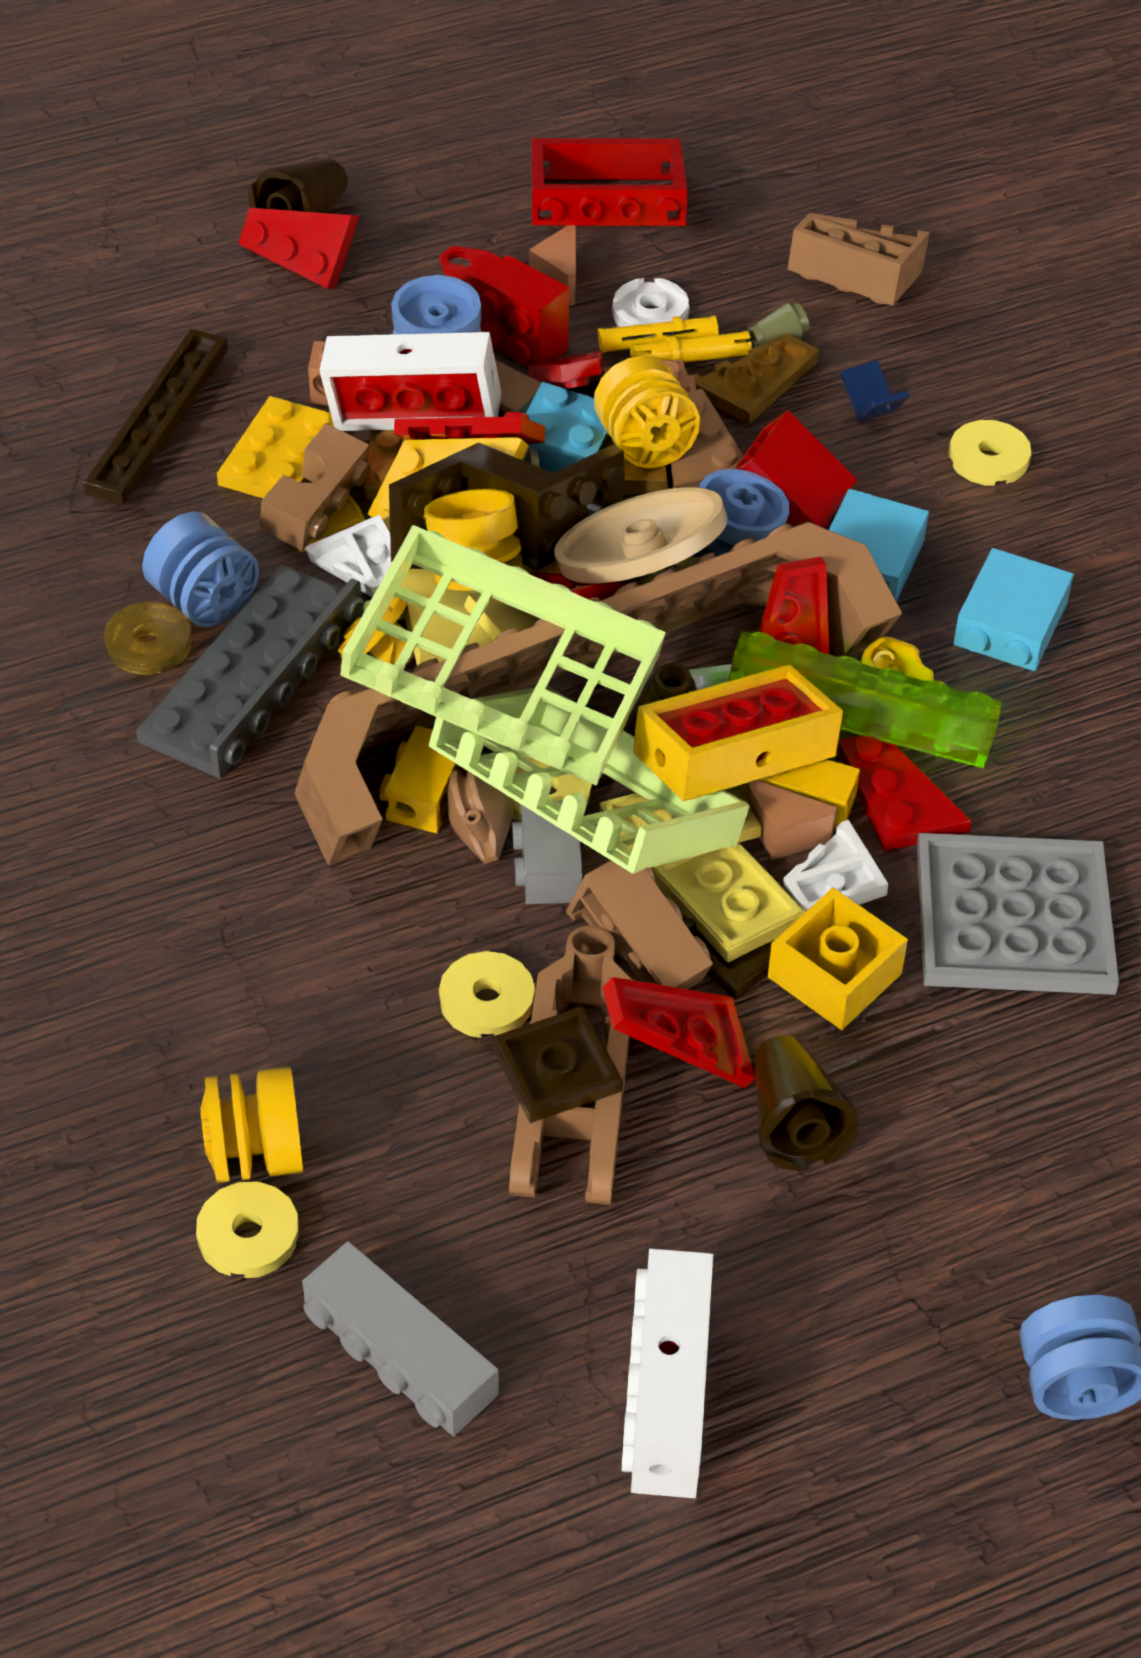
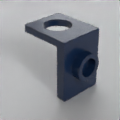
M878 361L849 368L840 373L859 423L894 413L909 397L908 391L891 395Z

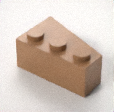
M809 213L794 228L787 270L796 272L805 279L819 280L834 285L841 291L854 292L869 297L876 303L890 304L892 306L922 273L930 232L920 230L917 232V237L893 233L894 226L881 225L880 231L857 228V220Z
M703 389L687 392L688 396L695 403L700 415L699 433L692 447L680 459L666 465L668 489L698 488L705 476L718 470L734 469L743 457V454Z
M610 860L584 876L566 910V913L574 921L582 917L590 926L601 927L611 933L615 941V953L624 961L620 964V968L632 980L689 989L701 982L713 965L704 942L699 937L693 936L682 921V914L677 904L672 899L666 898L656 885L651 868H645L638 873L632 874Z

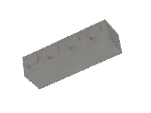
M347 1241L302 1280L305 1301L303 1308L309 1319L319 1328L325 1329L328 1327L339 1336L344 1349L355 1360L362 1361L365 1359L377 1370L383 1384L395 1394L403 1392L415 1403L420 1416L433 1427L440 1425L455 1437L499 1395L498 1368L350 1242Z

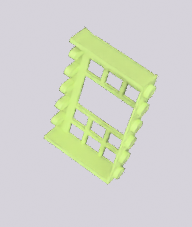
M413 525L343 650L340 675L597 785L648 677L659 658L666 632L657 629L645 620H636L619 613L605 603L593 602L574 594L563 585L551 584L530 575L520 567L509 566L494 560L478 549L466 548L447 540L438 532L426 531ZM412 564L442 576L430 599L400 587ZM451 581L482 593L470 616L440 604ZM394 596L424 609L412 632L382 620ZM491 598L565 629L520 719L444 688ZM433 614L464 626L452 649L422 637ZM376 630L406 642L394 665L363 653ZM574 633L605 646L594 669L563 656ZM416 647L447 659L435 682L404 671ZM614 650L641 661L631 684L603 673ZM557 666L588 679L577 703L546 690ZM597 684L625 695L614 719L586 707ZM540 700L571 713L560 737L529 724ZM581 717L608 729L597 753L569 741Z
M547 686L546 690L569 699L563 694ZM535 687L474 698L473 700L520 719ZM540 700L529 724L560 737L571 713ZM436 717L428 745L632 874L638 873L645 868L667 864L730 847L731 845L733 847L737 846L750 807L749 804L725 790L683 802L633 753L634 736L624 730L613 749L603 773L648 801L584 816L587 801L581 793L567 795L563 799L562 805L548 797L552 786L551 778L568 774L552 766L539 768L524 758L529 756L513 749H508L499 743ZM581 717L569 741L597 753L608 729ZM483 745L494 753L481 755ZM517 766L526 771L515 774ZM664 809L677 818L664 821L650 811ZM636 815L648 822L649 825L637 828L623 818ZM621 830L627 833L625 835L619 836Z

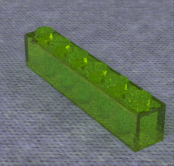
M741 632L727 682L791 665L843 710L840 729L984 769L998 726L1002 702L993 700L990 696L981 692L967 693L949 688L945 683L937 680L923 681L905 676L904 673L897 669H880L865 665L850 656L836 657L821 653L814 647L806 644L792 645L781 642L766 633Z

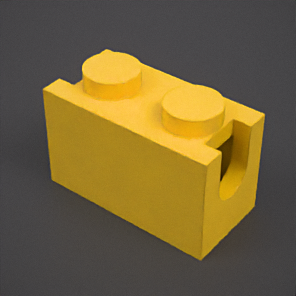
M416 725L408 742L402 741L398 748L395 762L396 767L393 774L387 773L382 781L380 800L388 802L389 806L385 813L387 821L437 834L448 812L447 793L450 775L453 771L460 769L465 772L466 769L430 748L428 745L433 730Z

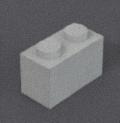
M521 804V822H512L513 850L522 849L523 858L514 859L515 886H524L525 904L570 903L582 882L580 840Z

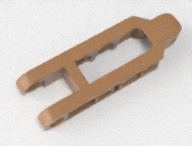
M583 926L575 929L567 939L565 956L538 973L531 1023L558 1015L560 1011L570 1005L600 1007L607 1014L604 1046L623 1080V1091L596 1100L595 1109L576 1107L533 1123H529L519 1104L510 1169L509 1195L535 1198L544 1136L591 1140L588 1187L585 1192V1203L611 1205L630 1036L612 1028L602 987L612 977L632 979L614 962V937L609 931L601 927Z

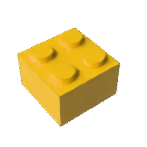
M831 888L771 943L768 978L837 1028L843 1030L902 974L908 939L835 888Z

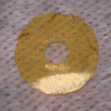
M141 602L128 605L112 616L106 624L103 636L106 652L119 669L133 674L144 675L161 673L162 667L172 664L173 668L180 664L190 652L192 643L191 628L187 617L176 607L162 602ZM147 635L158 637L151 642L139 641L141 637Z

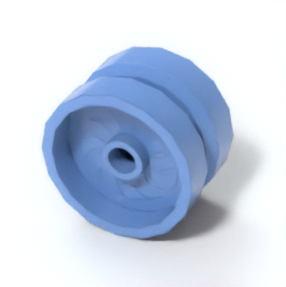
M443 275L419 277L405 283L396 291L392 300L393 335L481 332L480 324L482 319L479 294L470 284L456 277Z
M739 469L718 470L705 476L698 488L712 490L721 496L728 521L722 533L693 556L700 558L709 553H715L716 556H720L730 552L734 545L743 540L753 538L757 542L767 538L773 530L785 525L787 522L789 502L783 491L769 479L756 473Z
M1104 1295L1074 1296L1044 1306L1033 1312L1022 1323L1019 1333L1024 1359L1031 1368L1028 1378L1034 1403L1040 1412L1053 1418L1068 1420L1092 1419L1117 1413L1141 1399V1347L1139 1346L1141 1335L1136 1315L1131 1305L1117 1297Z

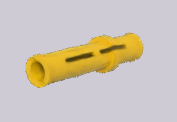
M715 315L681 320L680 316H675L671 318V321L636 324L607 329L598 328L599 349L603 353L630 350L631 344L661 342L670 336H675L678 340L719 335ZM694 329V332L663 335L664 332ZM654 334L652 337L622 340V337Z
M748 331L678 340L675 336H670L661 342L631 344L630 356H649L661 361L683 359V362L687 363L737 356L746 357L748 356V350L752 349L751 342L746 343V340L750 339Z

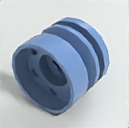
M195 511L178 515L164 524L151 539L144 553L142 563L145 580L166 599L172 601V604L195 625L201 627L218 625L237 614L251 597L259 576L257 559L234 538L229 537L205 513Z

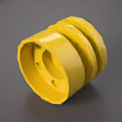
M649 356L631 357L614 365L601 378L594 395V409L614 444L624 450V458L631 464L647 469L663 467L680 459L692 447L699 433L700 415L695 403L688 396L686 390L681 387L675 374L660 359Z
M496 489L459 491L437 498L424 508L427 531L438 532L447 540L466 548L478 549L488 557L506 565L524 569L522 555L519 554L521 551L520 539L512 535L518 529L514 496L512 494ZM434 573L435 583L438 585L442 576ZM451 581L447 588L454 591H474L454 581Z
M291 1066L258 1070L256 1094L245 1095L238 1073L230 1074L232 1097L221 1098L218 1075L205 1077V1092L200 1106L205 1154L215 1172L217 1183L230 1182L228 1159L238 1157L242 1180L250 1179L252 1156L262 1154L270 1177L303 1173Z

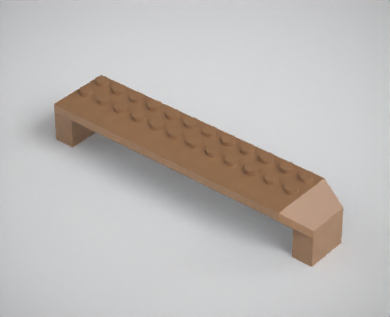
M810 522L794 528L791 524H785L773 530L765 539L757 542L753 538L743 540L734 545L730 552L716 556L715 553H709L698 558L692 563L691 567L678 571L676 567L669 568L656 575L652 582L641 586L637 582L627 584L618 589L614 596L602 601L598 597L589 599L593 602L605 603L613 610L633 619L645 620L657 629L666 632L665 635L744 604L766 606L778 564L821 556L826 563L829 644L839 662L863 653L872 642L884 637L902 614L867 546ZM539 619L535 626L523 631H520L517 627L508 629L499 634L494 639V642L481 647L478 643L466 645L444 688L474 699L533 687L538 684L565 629L549 621ZM574 633L563 656L587 666L598 661L605 646ZM614 650L611 656L620 652ZM436 658L429 659L417 665L411 674L435 682L446 660L439 662ZM557 666L551 679L570 671ZM373 688L357 694L354 690H348L330 700V704L326 707L305 759L294 793L328 866L370 850L383 820L356 765L359 754L412 734L416 725L424 728L434 725L436 716L382 694Z

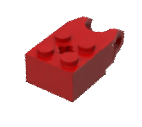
M451 246L439 255V263L446 276L456 277L470 284L479 294L482 319L480 324L481 332L490 333L494 349L525 366L555 360L568 349L570 287L508 254L500 258L487 250ZM454 258H465L470 261V266L451 264L449 261Z

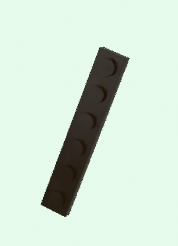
M194 329L189 330L84 481L86 495L121 505L125 503L227 353V338Z

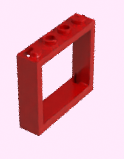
M531 138L532 225L686 226L687 184L680 139ZM543 161H550V168H543ZM662 162H669L670 169H662ZM544 179L672 180V185L544 184ZM540 210H551V217H540ZM668 211H676L677 217H667Z

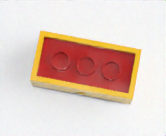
M786 665L639 706L633 753L684 802L836 756L843 710L791 665Z

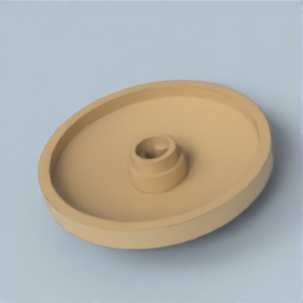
M684 487L655 491L621 501L580 521L560 538L555 546L554 555L561 574L574 582L590 584L632 579L667 568L699 552L722 533L726 527L728 517L721 496L712 490Z

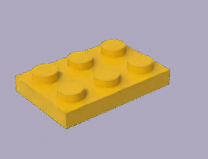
M269 396L217 472L218 486L264 498L283 475L301 483H309L310 480L302 477L305 448L326 423L334 427L331 413Z

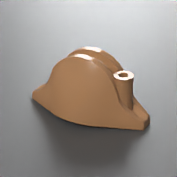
M460 769L453 771L448 784L447 810L454 832L484 864L499 860L514 814V799L467 770L465 772Z

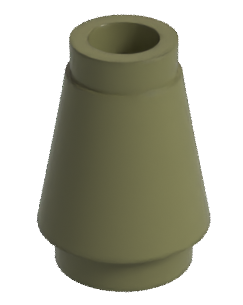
M786 302L754 326L749 327L748 332L753 346L757 347L784 334L802 339L803 334L809 331L810 326L802 306L798 302L791 305Z

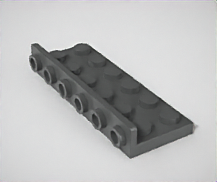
M281 564L136 730L138 743L221 779L232 765L235 766L241 761L246 748L254 738L261 736L266 731L270 719L279 708L285 707L290 702L294 690L304 678L308 679L312 676L317 663L324 654L336 647L341 634L349 624L354 623L361 616L364 601L361 599L360 581L351 578L340 589Z

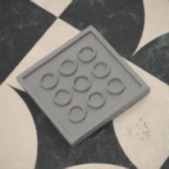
M919 833L917 858L924 986L1116 995L1119 979L1103 841Z

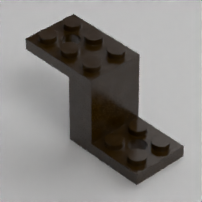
M478 442L389 484L391 562H393L413 525L427 531L424 508L431 501L459 491L496 489L507 491L514 496L518 529L512 535L520 539L521 551L519 554L522 555L523 564L538 571L557 561L554 555L555 546L568 530L590 515L623 501V481L625 477L624 450L611 445L553 473Z

